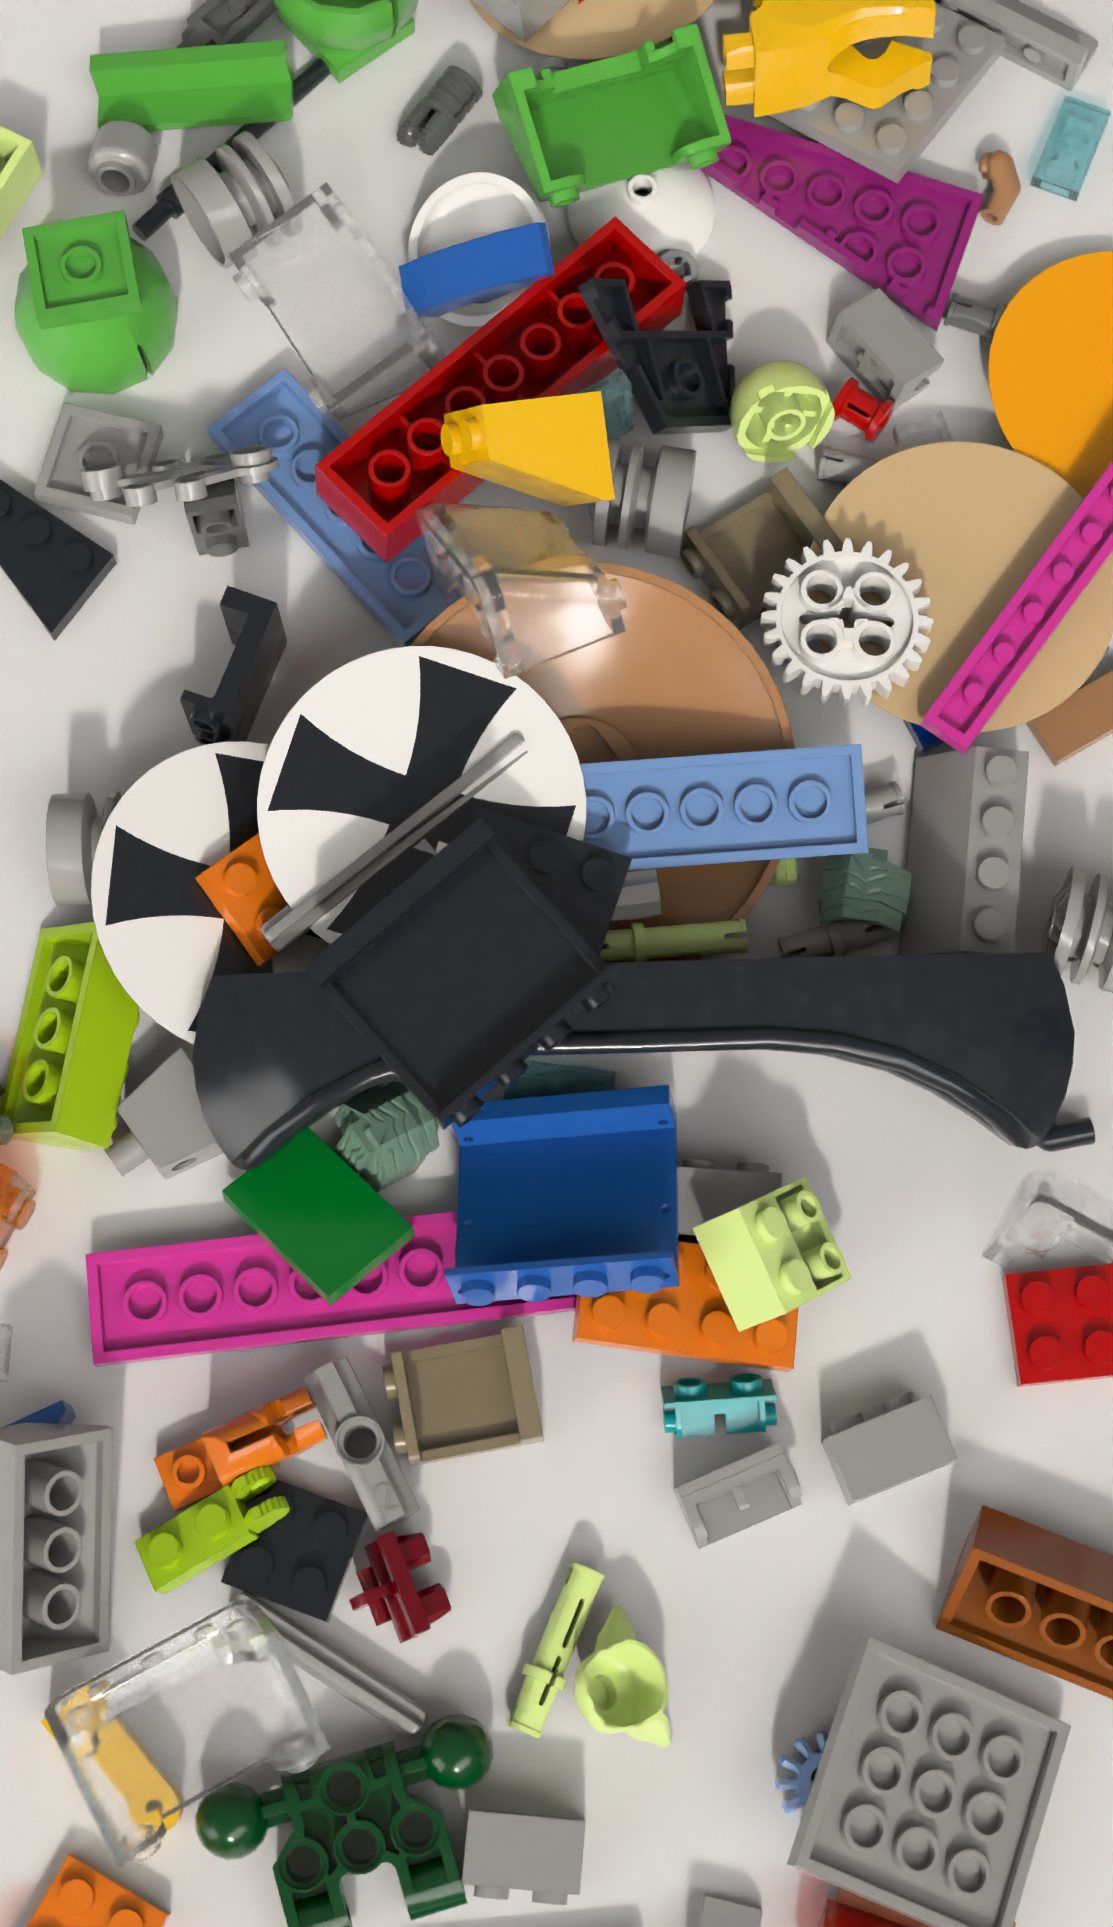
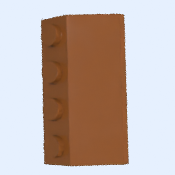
M982 1504L963 1545L935 1628L1113 1699V1556Z

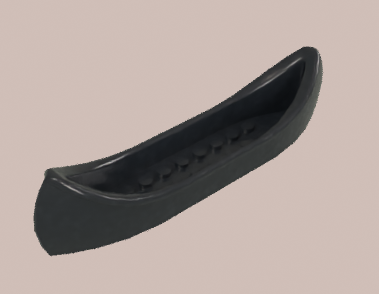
M1050 953L926 954L611 962L605 964L608 967L613 964L618 970L617 981L611 985L616 990L612 998L593 1014H590L585 1008L568 1022L573 1028L571 1033L552 1050L547 1052L541 1046L530 1055L772 1050L819 1054L882 1070L930 1091L969 1115L1008 1145L1029 1149L1035 1147L1043 1140L1054 1123L1066 1096L1073 1066L1075 1031L1065 985ZM307 972L212 976L200 1007L192 1060L195 1085L204 1118L216 1142L229 1161L239 1169L251 1170L264 1165L296 1136L335 1108L341 1106L342 1103L356 1098L357 1095L365 1091L367 1092L370 1088L399 1079L316 985Z

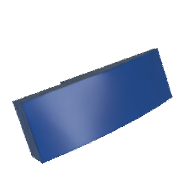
M543 222L475 238L399 266L407 316L437 318L470 303L485 304L555 274L546 223Z

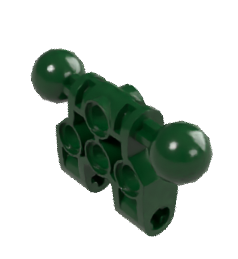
M462 1714L446 1715L433 1722L424 1733L420 1745L396 1751L393 1741L281 1774L282 1787L260 1794L252 1787L241 1783L221 1784L210 1790L200 1801L195 1815L196 1834L202 1846L212 1855L226 1860L241 1859L256 1851L265 1840L269 1828L291 1822L293 1832L272 1867L288 1927H353L342 1885V1877L346 1874H367L385 1862L392 1864L397 1871L411 1921L467 1904L468 1901L444 1812L421 1797L408 1793L407 1786L431 1779L438 1786L449 1790L470 1788L479 1783L490 1769L493 1759L492 1740L486 1728L475 1718ZM347 1770L353 1772L359 1778L361 1793L355 1800L343 1803L337 1801L331 1795L328 1783L334 1773ZM410 1812H423L430 1817L434 1829L431 1836L421 1843L408 1841L400 1831L401 1820ZM354 1829L368 1830L377 1841V1850L372 1857L366 1860L353 1859L344 1848L345 1836ZM300 1846L312 1848L320 1859V1869L311 1877L302 1878L296 1876L288 1865V1856L293 1849Z

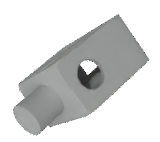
M182 1048L174 1052L118 1106L116 1110L131 1132L110 1145L109 1149H104L122 1176H125L150 1158L164 1179L172 1178L224 1153L204 1118L196 1091L193 1064Z

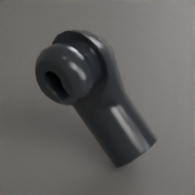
M1089 1117L1066 1122H1059L1055 1119L1047 1134L1037 1146L1044 1151L1054 1152L1094 1144L1095 1131L1092 1121Z

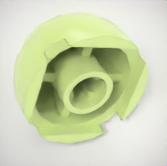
M776 360L757 366L742 377L734 388L729 416L738 444L743 447L745 454L751 460L771 464L788 462L795 459L796 456L791 450L802 448L806 444H809L811 450L819 445L831 430L835 411L825 385L813 371L797 362Z

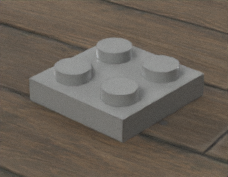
M63 403L34 491L37 502L135 525L141 507L126 506L123 487H121L122 496L118 498L92 501L90 492L84 491L80 469L99 463L120 462L123 475L152 472L151 465L156 461L164 436L162 426Z

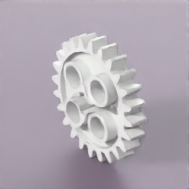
M845 538L842 550L835 552L829 540H824L820 556H817L809 547H804L801 555L802 565L788 558L784 566L786 576L774 574L770 585L774 592H765L762 606L770 611L761 613L759 626L770 630L763 634L762 647H777L771 654L770 665L779 666L786 663L787 668L782 681L787 683L797 677L802 679L801 696L806 695L813 687L820 689L819 701L823 705L829 699L831 693L838 694L842 708L847 707L851 694H857L864 706L869 705L873 689L884 699L889 698L892 690L891 681L904 687L909 679L906 669L918 671L923 660L918 653H926L931 641L928 637L922 635L929 633L933 625L932 618L922 616V614L928 611L931 603L930 598H915L922 586V580L914 579L906 582L904 578L909 564L905 562L892 568L889 565L892 551L889 549L879 558L873 557V547L870 541H867L860 553L853 551L850 538ZM814 590L824 591L829 594L832 601L825 604L815 603L809 598L807 593ZM865 592H873L881 596L885 603L878 606L869 605L863 601L860 595ZM803 618L809 623L802 624L800 623L799 619ZM840 618H848L849 626L853 628L844 627L843 620ZM890 621L893 626L889 627L882 622ZM814 639L823 640L830 645L832 651L825 654L815 653L808 647L807 642ZM866 641L876 642L881 645L885 653L878 656L869 655L862 650L860 644Z

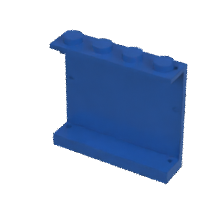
M669 1085L483 1101L485 1107L463 1127L459 1128L455 1122L452 1123L460 1145L455 1267L445 1268L444 1276L456 1304L467 1303L472 1306H485L493 1301L514 1299L540 1302L552 1296L580 1295L583 1297H599L606 1292L635 1290L642 1293H652L662 1288L680 1287L677 1114Z

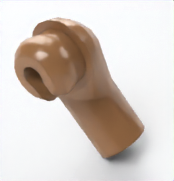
M997 150L994 153L987 152L983 154L978 163V171L983 172L982 178L991 180L993 187L992 193L981 210L982 218L992 225H1001L1004 222L1021 191L1013 158L1008 153Z

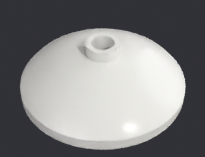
M689 163L646 175L640 174L632 179L579 193L580 199L578 201L568 204V225L577 247L616 216L656 255L664 250L676 249L688 252L695 260L703 252L711 238L716 215L715 197L708 179L700 169L691 170ZM645 190L650 192V194L641 197L636 195L635 192ZM676 258L669 259L670 268L675 273L684 269L683 265L674 264Z
M474 172L464 174L440 186L421 207L412 226L409 238L408 262L475 238L537 222L546 223V220L535 199L518 183L494 173ZM534 283L488 303H470L440 317L464 327L481 328Z

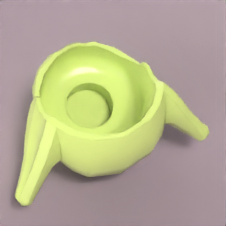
M620 1606L613 1607L605 1625L597 1636L594 1652L584 1659L576 1669L573 1690L576 1705L582 1716L599 1732L617 1733L624 1731L636 1740L651 1742L665 1748L671 1744L672 1739L669 1720L664 1714L668 1698L665 1669L654 1651L636 1639L635 1629L624 1609Z

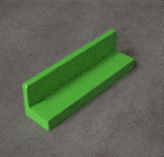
M285 40L90 55L89 72L99 96L97 122L99 130L104 124L113 120H127L139 124L147 129V131L290 121L293 118L294 71Z

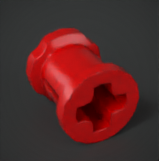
M851 377L841 388L833 402L834 420L837 421L841 418L865 432V439L873 443L888 423L896 403L890 399L883 402L861 389L859 381Z

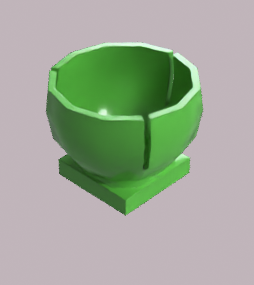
M273 0L278 9V19L316 59L321 58L326 63L330 74L339 83L415 33V20L411 16L416 11L419 1Z
M124 210L22 228L28 264L19 274L15 301V325L27 352L39 371L72 392L115 394L148 380L145 366L138 351L137 345H139L146 360L147 371L153 376L174 347L178 298L153 252L130 237Z

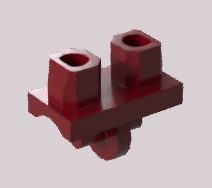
M391 1531L378 1536L376 1541L364 1547L371 1566L356 1572L363 1593L349 1599L353 1611L369 1606L376 1626L392 1620L400 1644L431 1629L430 1624L451 1611L449 1599L440 1583L417 1591L409 1572L431 1562V1553L423 1533L396 1537L395 1532Z

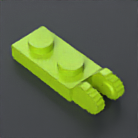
M260 1466L249 1471L247 1474H243L235 1479L232 1485H226L134 1541L155 1592L167 1594L259 1538L258 1533L275 1524L276 1521L284 1516H287L286 1514L289 1513L290 1507L284 1496L269 1498L248 1511L244 1504L276 1482L277 1478L271 1466Z

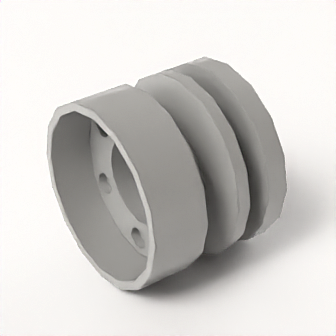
M247 131L234 137V150L224 143L217 147L215 152L221 173H218L207 160L199 157L171 175L173 189L191 226L210 255L225 269L255 251L250 227H253L264 240L271 243L279 236L277 226L288 233L300 224L298 210L283 173L261 143Z
M609 437L608 449L615 499L590 503L589 515L591 516L593 530L592 544L606 546L611 524L619 525V549L626 550L634 528L644 529L646 553L680 558L697 451L663 445L653 468L644 466L643 442L634 441L629 464L621 463L623 440Z
M120 792L108 793L103 816H98L95 802L90 793L51 795L46 819V859L49 886L56 905H92L91 876L95 851L101 832L111 812L122 797Z
M1071 866L1062 888L1054 897L1043 939L1045 953H1050L1060 976L1068 957H1071L1070 981L1079 985L1086 976L1091 963L1099 964V988L1113 993V901L1108 900V876L1098 873L1093 880L1088 895H1085L1087 871Z

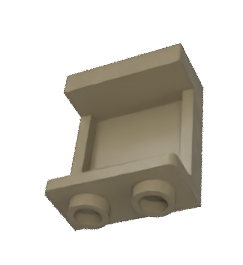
M786 467L769 477L768 489L763 494L699 533L693 526L684 531L680 558L688 573L694 579L701 577L711 591L709 598L712 605L726 618L730 617L738 630H741L759 619L761 613L770 611L762 606L765 592H774L770 587L774 574L786 576L784 566L788 558L802 565L801 555L803 548L807 546L811 549L813 539L820 548H822L824 540H829L835 552L842 550L843 543Z
M523 1325L502 1328L500 1334L410 1351H402L401 1348L390 1350L392 1364L382 1366L385 1389L388 1399L398 1398L402 1418L401 1420L392 1421L394 1442L397 1455L407 1453L411 1466L544 1442Z

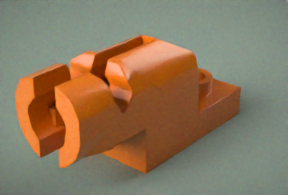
M302 1387L277 1398L273 1402L245 1412L235 1419L202 1432L201 1438L153 1458L173 1510L179 1512L197 1504L226 1485H232L238 1477L260 1466L264 1467L267 1465L271 1466L273 1470L280 1467V1462L328 1440L323 1423L319 1419L294 1429L291 1435L287 1429V1424L290 1420L316 1408L307 1387Z

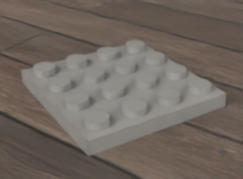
M935 2L934 38L892 36L879 37L852 44L868 59L879 58L885 53L891 40L930 52L933 59L929 85L920 90L912 88L905 91L884 106L876 109L864 107L845 98L830 96L806 107L768 116L898 184L1004 52L1006 37Z
M871 1636L860 1637L786 1865L931 1927H1013L1071 1725Z

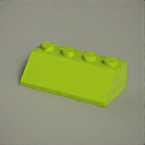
M95 922L40 929L4 1087L6 1091L3 1093L0 1105V1115L9 1117L14 1124V1136L12 1139L75 1150L109 1149L111 1137L117 1126L116 1109L122 1085L128 1075L129 1066L127 1061L133 1033L139 1024L140 1013L139 1006L125 991L104 955Z

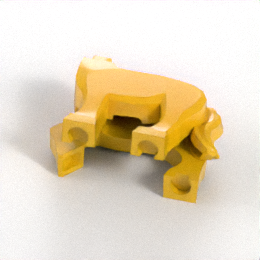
M752 0L755 11H750L749 32L723 35L725 71H722V86L726 106L752 103L754 117H760L806 107L827 97L835 96L848 99L867 108L876 109L884 106L905 91L912 88L920 90L929 85L932 54L891 40L885 53L879 58L868 59L852 44L864 40L892 36L934 38L936 6L934 0Z

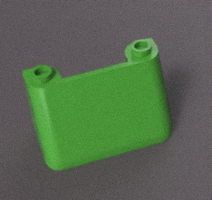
M697 23L673 29L671 31L672 43L669 40L656 44L653 41L643 43L638 50L553 73H551L550 68L539 71L536 77L532 67L507 73L492 94L498 117L538 201H549L551 208H558L578 201L580 199L579 193L632 179L640 174L646 175L689 163L691 170H696L719 161L717 153L725 149L732 140Z

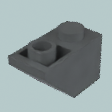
M236 478L206 485L207 497L184 502L185 514L199 556L206 554L214 557L228 556L235 553L238 548L249 546Z

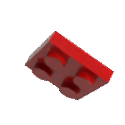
M1113 1263L1005 1274L1002 1277L1017 1387L1113 1378Z

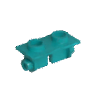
M736 1374L729 1377V1382L707 1384L703 1378L686 1377L675 1380L673 1386L661 1387L664 1409L674 1408V1410L663 1411L665 1433H676V1438L715 1435L714 1415L725 1414L727 1434L766 1432V1426L777 1425L775 1403H765V1401H777L772 1380L762 1379V1376L758 1374Z

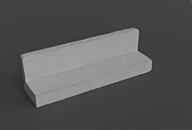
M934 0L936 3L1006 37L1004 52L1000 56L1070 92L1098 47L1097 40L1018 0Z

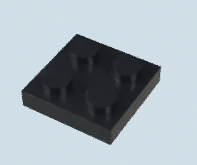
M276 1479L272 1486L252 1499L249 1510L256 1505L262 1504L263 1501L269 1498L284 1496L290 1507L289 1513L286 1514L287 1516L276 1521L275 1524L258 1533L259 1538L231 1554L221 1583L329 1622L366 1524L368 1514Z

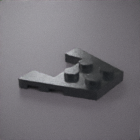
M591 278L578 286L592 318L653 435L724 432L732 428L729 409L735 388V366L727 364V341L734 338L733 321L726 319L725 302L732 299L730 281L698 280L686 287L697 331H640L625 279Z

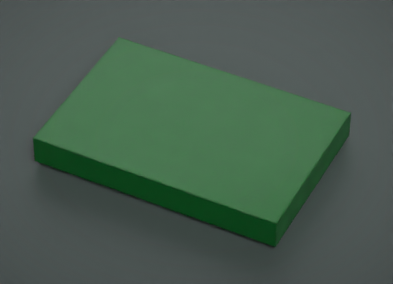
M310 1128L296 1136L264 1165L247 1170L222 1190L224 1200L330 1306L415 1237L413 1227Z

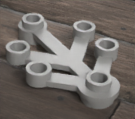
M254 445L235 449L229 452V454L203 457L200 459L201 464L182 462L180 459L156 462L151 465L152 472L123 475L120 462L94 464L80 469L84 491L90 492L92 501L118 498L122 496L121 487H123L126 506L142 507L158 501L156 491L173 486L176 500L178 502H188L207 497L206 485L239 477L240 484H256L271 479L270 471L279 468V461L277 457H272L270 445Z

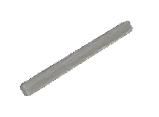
M519 733L511 736L295 909H292L288 904L262 925L261 932L266 940L278 952L286 949L310 930V926L527 754L528 751L526 750L403 840L521 746L525 739Z

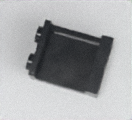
M228 585L221 599L220 607L231 642L236 646L213 697L209 698L184 690L180 698L191 731L196 736L195 739L202 745L246 741L287 645L277 602Z

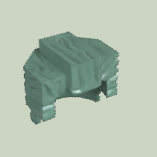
M868 848L869 853L826 856L818 899L819 914H821L820 925H826L837 920H857L879 925L892 932L893 935L899 936L900 926H905L912 873L888 862V850Z
M396 1080L387 1086L380 1087L377 1085L370 1088L368 1092L365 1091L357 1095L356 1098L342 1103L332 1118L337 1127H341L343 1134L333 1151L358 1175L363 1174L371 1182L372 1188L377 1193L381 1189H385L396 1181L399 1182L404 1177H408L416 1172L426 1156L440 1146L434 1118L407 1087Z

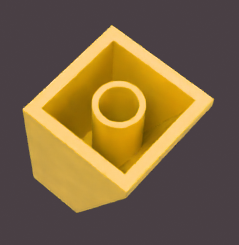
M601 391L484 404L443 414L445 424L441 428V444L446 456H449L450 466L453 469L563 507L615 499Z

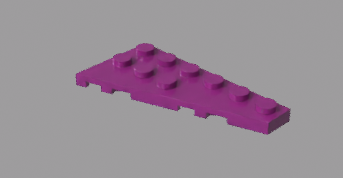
M724 114L732 142L725 149L717 153L719 157L718 162L700 168V170L875 290L880 288L891 301L937 331L977 220L984 195L909 171L897 184L825 145Z

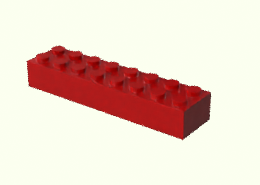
M616 216L554 267L555 274L535 282L315 465L316 494L386 563L391 561L485 481V479L451 468L449 456H446L441 444V428L445 424L443 414L484 404L587 393L618 368L580 294L578 286L591 278L625 279L640 331H662L681 314L687 283Z

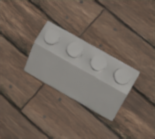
M973 746L968 749L965 755L954 750L916 758L906 871L912 873L906 923L905 926H901L899 955L1014 953L1029 763L1028 751Z
M21 1423L0 1427V1670L10 1675L109 1651L113 1428L107 1425Z

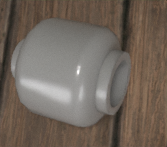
M113 120L104 124L96 133L89 154L88 169L91 177L105 192L114 196L135 195L142 192L150 183L157 161L158 147L156 141L147 129L131 121Z

